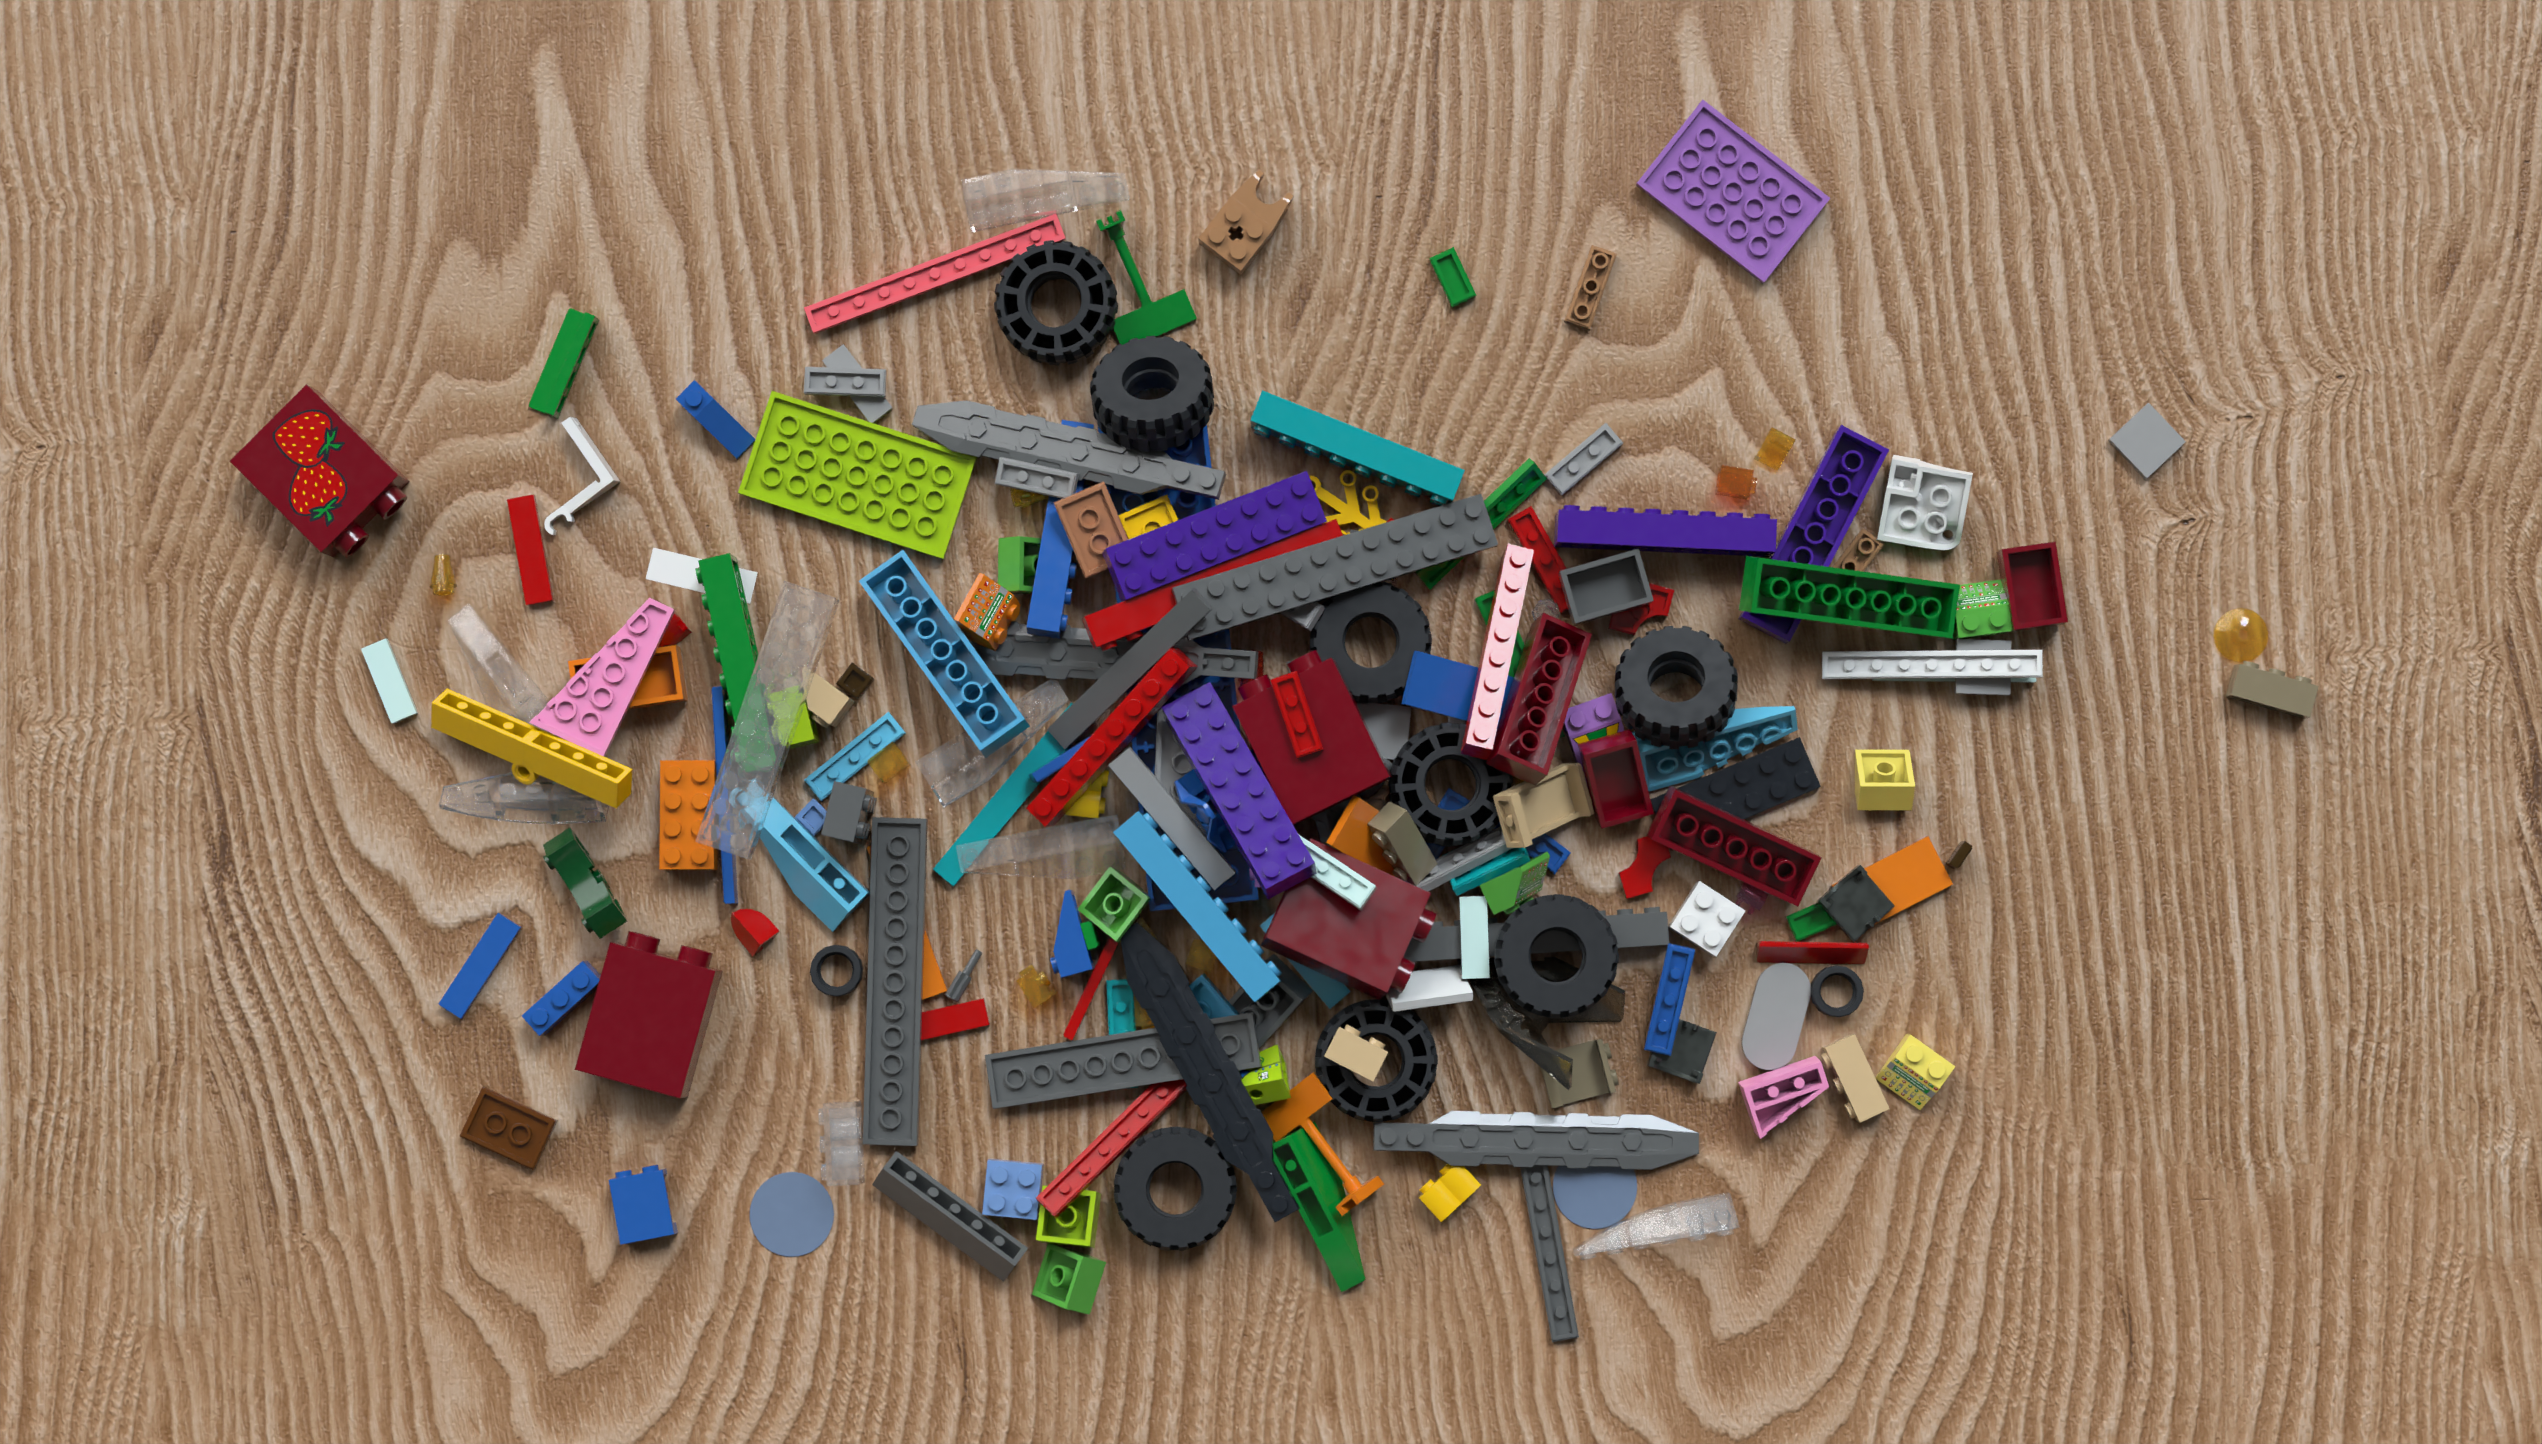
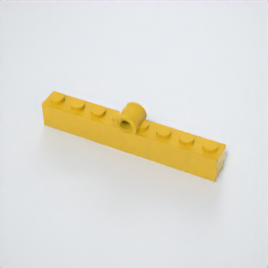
M446 689L432 702L431 728L513 763L512 773L523 784H532L539 776H543L616 809L631 795L633 769L449 689Z

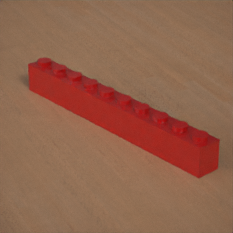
M1337 519L1084 616L1082 621L1093 649L1101 647L1103 652L1116 647L1117 640L1126 637L1128 642L1143 636L1141 631L1150 627L1153 628L1176 605L1171 590L1173 587L1343 536Z

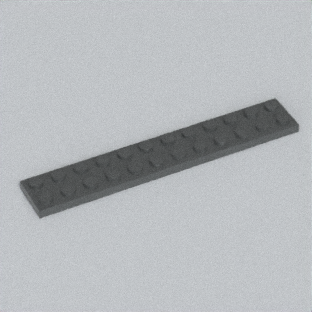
M1478 494L1179 585L1171 590L1177 604L1192 589L1196 588L1213 607L1186 634L1188 641L1491 549L1497 547L1498 542L1482 494Z
M872 817L863 1144L918 1146L928 819Z

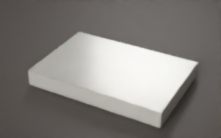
M1455 965L1412 971L1403 992L1400 993L1389 988L1386 998L1392 1010L1396 1012L1472 1001L1473 991L1467 980L1462 979L1460 966Z

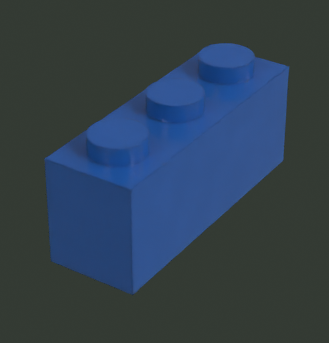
M582 961L529 1008L522 1017L539 1036H545L597 989L601 975L588 961Z

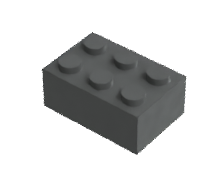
M1639 549L1565 569L1558 573L1573 626L1648 605L1654 601Z
M834 781L821 835L862 845L863 839L867 840L870 833L871 824L867 823L869 813L874 814L877 798L873 797L874 792L866 788Z

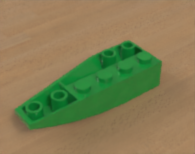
M1303 1127L1273 1142L1274 1162L1300 1207L1299 1212L1339 1289L1343 1292L1365 1281L1350 1211L1342 1216L1336 1209V1206L1346 1197L1344 1187L1342 1186L1343 1181Z

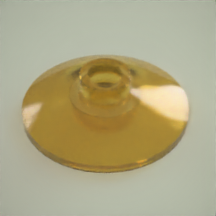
M2237 608L2224 613L2219 618L2214 628V642L2218 651L2227 659L2235 662L2250 661L2264 651L2268 642V629L2264 620L2256 612L2245 608ZM2241 629L2247 632L2248 635L2246 639H2241L2239 637V631Z

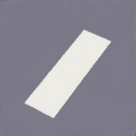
M653 548L646 579L705 593L704 586L698 583L695 568L699 567L698 560L702 559ZM739 568L746 601L750 604L758 572Z

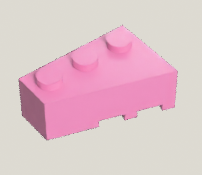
M1816 1056L1738 1082L1754 1132L1760 1139L1777 1124L1788 1119L1787 1117L1797 1109L1804 1107L1829 1088L1822 1063Z

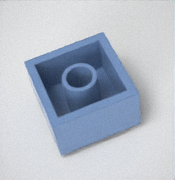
M988 1159L982 1215L1037 1220L1039 1218L1040 1203L1036 1200V1197L1041 1193L1044 1164Z

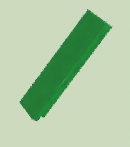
M572 308L568 309L529 402L530 408L554 418H559L599 323V319L596 316L587 312L584 314Z

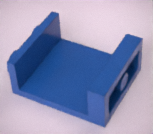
M658 1165L642 1168L643 1173L632 1175L631 1170L616 1172V1178L609 1180L620 1245L678 1233L676 1222L672 1221L664 1177L667 1174L666 1168L659 1170Z

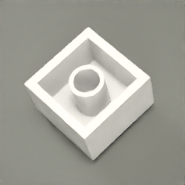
M1697 881L1668 925V928L1711 956L1716 957L1745 913V910L1704 883Z

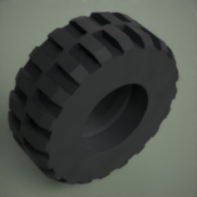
M1053 240L1044 241V244L1040 246L1033 244L1026 247V252L1021 255L1017 253L1011 259L1013 261L1008 268L1004 267L1000 274L1002 277L1000 284H996L995 294L997 297L996 302H994V309L1001 330L1020 353L1039 363L1046 362L1049 365L1059 366L1060 363L1065 362L1068 364L1078 362L1077 359L1083 356L1088 358L1094 354L1093 350L1099 345L1102 347L1107 341L1106 336L1109 331H1113L1116 323L1114 318L1115 314L1118 313L1117 290L1109 272L1103 263L1091 254L1089 250L1082 246H1075L1072 242L1062 241V243H1055ZM1054 279L1070 281L1077 287L1081 295V307L1078 314L1072 321L1060 327H1048L1041 324L1035 318L1031 307L1033 296L1038 288Z
M1146 336V338L1142 339L1134 338L1129 340L1128 343L1119 344L1114 347L1110 354L1107 353L1100 360V365H1097L1093 371L1090 392L1097 425L1102 432L1107 434L1109 439L1115 443H1121L1127 449H1139L1141 452H1150V450L1161 452L1167 451L1168 448L1174 446L1177 448L1184 445L1188 439L1192 440L1200 433V428L1203 429L1207 425L1210 415L1213 413L1214 392L1210 367L1197 350L1191 349V346L1183 341L1178 342L1166 336L1163 338H1156L1155 336ZM1149 388H1164L1172 391L1168 395L1154 400H1143L1133 397L1138 392Z
M1380 582L1329 598L1322 604L1325 609L1310 633V652L1317 650L1322 662L1331 657L1335 660L1354 701L1358 703H1384L1403 695L1414 651L1431 654L1432 634L1428 618L1422 611V607L1408 595V592L1394 587L1387 582ZM1365 617L1382 619L1390 625L1396 636V649L1391 659L1385 664L1374 668L1363 667L1355 663L1349 657L1345 648V637L1348 629L1353 623Z
M1665 626L1662 630L1658 631L1653 629L1646 632L1645 637H1638L1631 642V649L1624 650L1620 657V664L1617 665L1615 671L1616 707L1618 714L1623 716L1625 726L1630 730L1634 729L1635 736L1641 740L1647 739L1651 741V745L1661 747V745L1669 746V749H1679L1681 746L1692 748L1698 746V742H1708L1713 739L1715 732H1721L1727 726L1728 719L1733 716L1738 689L1737 669L1733 667L1734 660L1729 652H1724V645L1717 639H1710V634L1700 630L1697 632L1692 630V627L1682 626V628ZM1683 673L1694 678L1701 685L1702 689L1695 697L1687 701L1670 702L1658 697L1651 690L1650 686L1662 675Z
M1441 723L1440 725L1423 729L1402 746L1392 763L1390 773L1392 778L1388 780L1390 802L1408 811L1424 841L1430 844L1434 843L1447 847L1460 846L1473 842L1489 833L1499 822L1493 796L1511 788L1513 783L1512 775L1487 765V760L1460 754L1466 724ZM1454 759L1464 763L1471 769L1475 777L1476 789L1473 798L1466 806L1457 810H1445L1437 807L1429 799L1425 789V779L1430 768L1439 761Z
M1562 894L1540 896L1518 907L1502 925L1495 944V968L1498 979L1508 996L1523 1009L1539 1016L1551 1018L1574 1016L1596 1005L1606 995L1612 982H1614L1617 964L1619 963L1617 939L1607 919L1598 912V909L1582 901V899ZM1552 930H1560L1572 935L1578 941L1582 951V962L1579 970L1570 979L1562 982H1551L1540 977L1534 970L1530 958L1531 949L1536 939L1543 933Z
M1363 1000L1339 1011L1329 1020L1321 1032L1315 1051L1317 1078L1332 1097L1330 1102L1343 1113L1361 1121L1383 1122L1395 1120L1413 1111L1427 1097L1436 1078L1438 1064L1436 1044L1426 1024L1412 1010L1394 1012L1388 1000ZM1347 1024L1361 1031L1359 1037L1362 1039L1369 1035H1383L1393 1040L1402 1056L1401 1069L1396 1078L1383 1086H1369L1357 1079L1350 1069L1324 1057L1338 1027L1344 1029Z
M1178 1126L1160 1128L1138 1139L1122 1157L1114 1179V1200L1119 1211L1118 1214L1128 1227V1230L1145 1244L1166 1251L1189 1250V1248L1201 1246L1215 1237L1229 1220L1237 1194V1183L1233 1165L1225 1160L1215 1140L1198 1130ZM1169 1163H1182L1189 1166L1196 1172L1201 1182V1195L1197 1204L1191 1210L1182 1214H1169L1162 1211L1154 1204L1150 1195L1152 1176L1160 1167Z

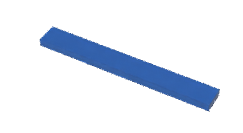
M722 686L712 688L723 893L725 904H738L728 718L725 704L726 689L723 690Z

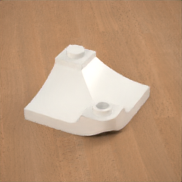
M1893 455L1877 540L1936 550L1955 548L1960 543L1973 473L1937 466L1920 461V459ZM1945 530L1952 531L1953 536L1951 538H1946L1943 535V532Z

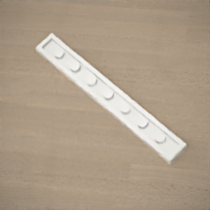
M2042 650L1822 652V679L2043 677Z

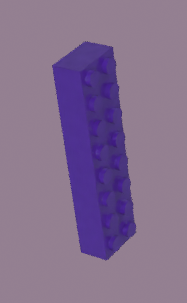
M1840 425L1834 433L1776 545V552L1771 555L1770 559L1829 567L1889 449ZM1742 611L1738 620L1785 644L1790 642L1801 621L1798 618Z
M1305 471L1108 547L1102 554L1121 602L1324 524L1327 520L1308 472Z
M1564 505L1562 510L1559 509L1555 515L1554 547L1623 551L1639 549V551L1770 557L1776 552L1777 519H1770V514H1754V517L1743 518V513L1729 512L1724 517H1717L1716 512L1700 511L1697 516L1689 515V511L1672 510L1670 514H1661L1660 509H1645L1643 513H1634V508H1618L1616 512H1607V507L1593 506L1589 511H1582L1580 506Z
M1209 682L1163 706L1162 711L1165 721L1267 899L1317 874L1314 860L1212 684Z

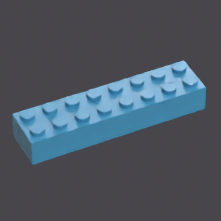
M901 550L859 580L985 758L1030 727L904 550Z
M1138 811L1113 833L1252 1000L1258 1002L1282 981L1278 977L1282 972L1273 961L1267 963L1261 955L1264 951L1255 940L1250 942L1243 935L1247 930L1238 919L1235 918L1231 921L1226 915V912L1229 911L1228 907L1220 898L1213 899L1208 892L1212 888L1202 876L1196 878L1191 873V870L1194 869L1193 865L1185 856L1181 855L1178 857L1173 850L1177 846L1165 833L1161 836L1156 831L1159 825L1148 813L1143 815Z

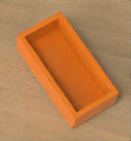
M672 645L657 648L628 710L688 701L679 646ZM591 658L568 661L570 679Z
M660 760L659 869L718 870L719 807L716 761Z

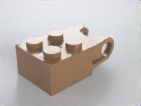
M1261 170L1254 173L1231 195L1198 238L1201 246L1240 276L1243 275L1274 235L1294 198V195L1288 192L1274 204L1262 203L1256 196L1257 189L1264 177V173ZM1233 231H1240L1243 238L1241 240L1236 238L1233 241L1231 240V233Z

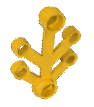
M1346 470L1340 476L1347 504L1322 488L1321 482L1317 477L1309 475L1310 480L1316 485L1314 490L1317 497L1341 513L1326 516L1327 522L1337 519L1339 525L1354 522L1363 529L1387 522L1380 518L1377 503L1379 492L1375 486H1366L1362 492V497L1368 504L1370 519L1360 513L1355 489L1356 475L1354 472ZM1346 474H1350L1353 477V482L1346 484L1343 481V477ZM1369 489L1374 490L1376 496L1372 499L1365 496V492ZM1341 530V531H1342V534H1343V535H1347V534H1350V533H1353V532H1357V531H1360V530H1356V531H1352V532H1348V533H1346V532L1343 531V530Z

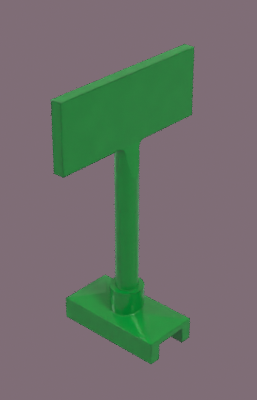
M1121 209L1116 211L1118 220L1114 221L1112 216L1106 217L1109 222L1106 225L1103 224L1101 218L1096 220L1100 231L1106 230L1110 240L1114 241L1141 303V308L1114 319L1116 323L1113 329L1120 344L1128 343L1129 340L1134 338L1156 337L1197 319L1185 289L1155 302L1151 301L1123 237L1126 234L1121 223L1125 221Z

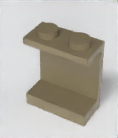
M1602 1039L1537 1055L1551 1108L1606 1093L1616 1092L1615 1086L1619 1085L1615 1069L1610 1070L1608 1059H1612L1609 1044H1603Z

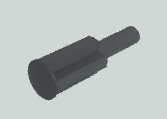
M976 949L963 972L959 971L945 994L949 999L959 1002L972 979L970 974L982 955L981 951Z

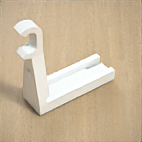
M573 417L567 418L562 422V425L596 472L600 482L598 483L595 480L546 518L544 523L545 529L551 535H556L557 530L553 528L552 524L557 518L565 515L567 521L574 522L573 514L620 482L578 419Z

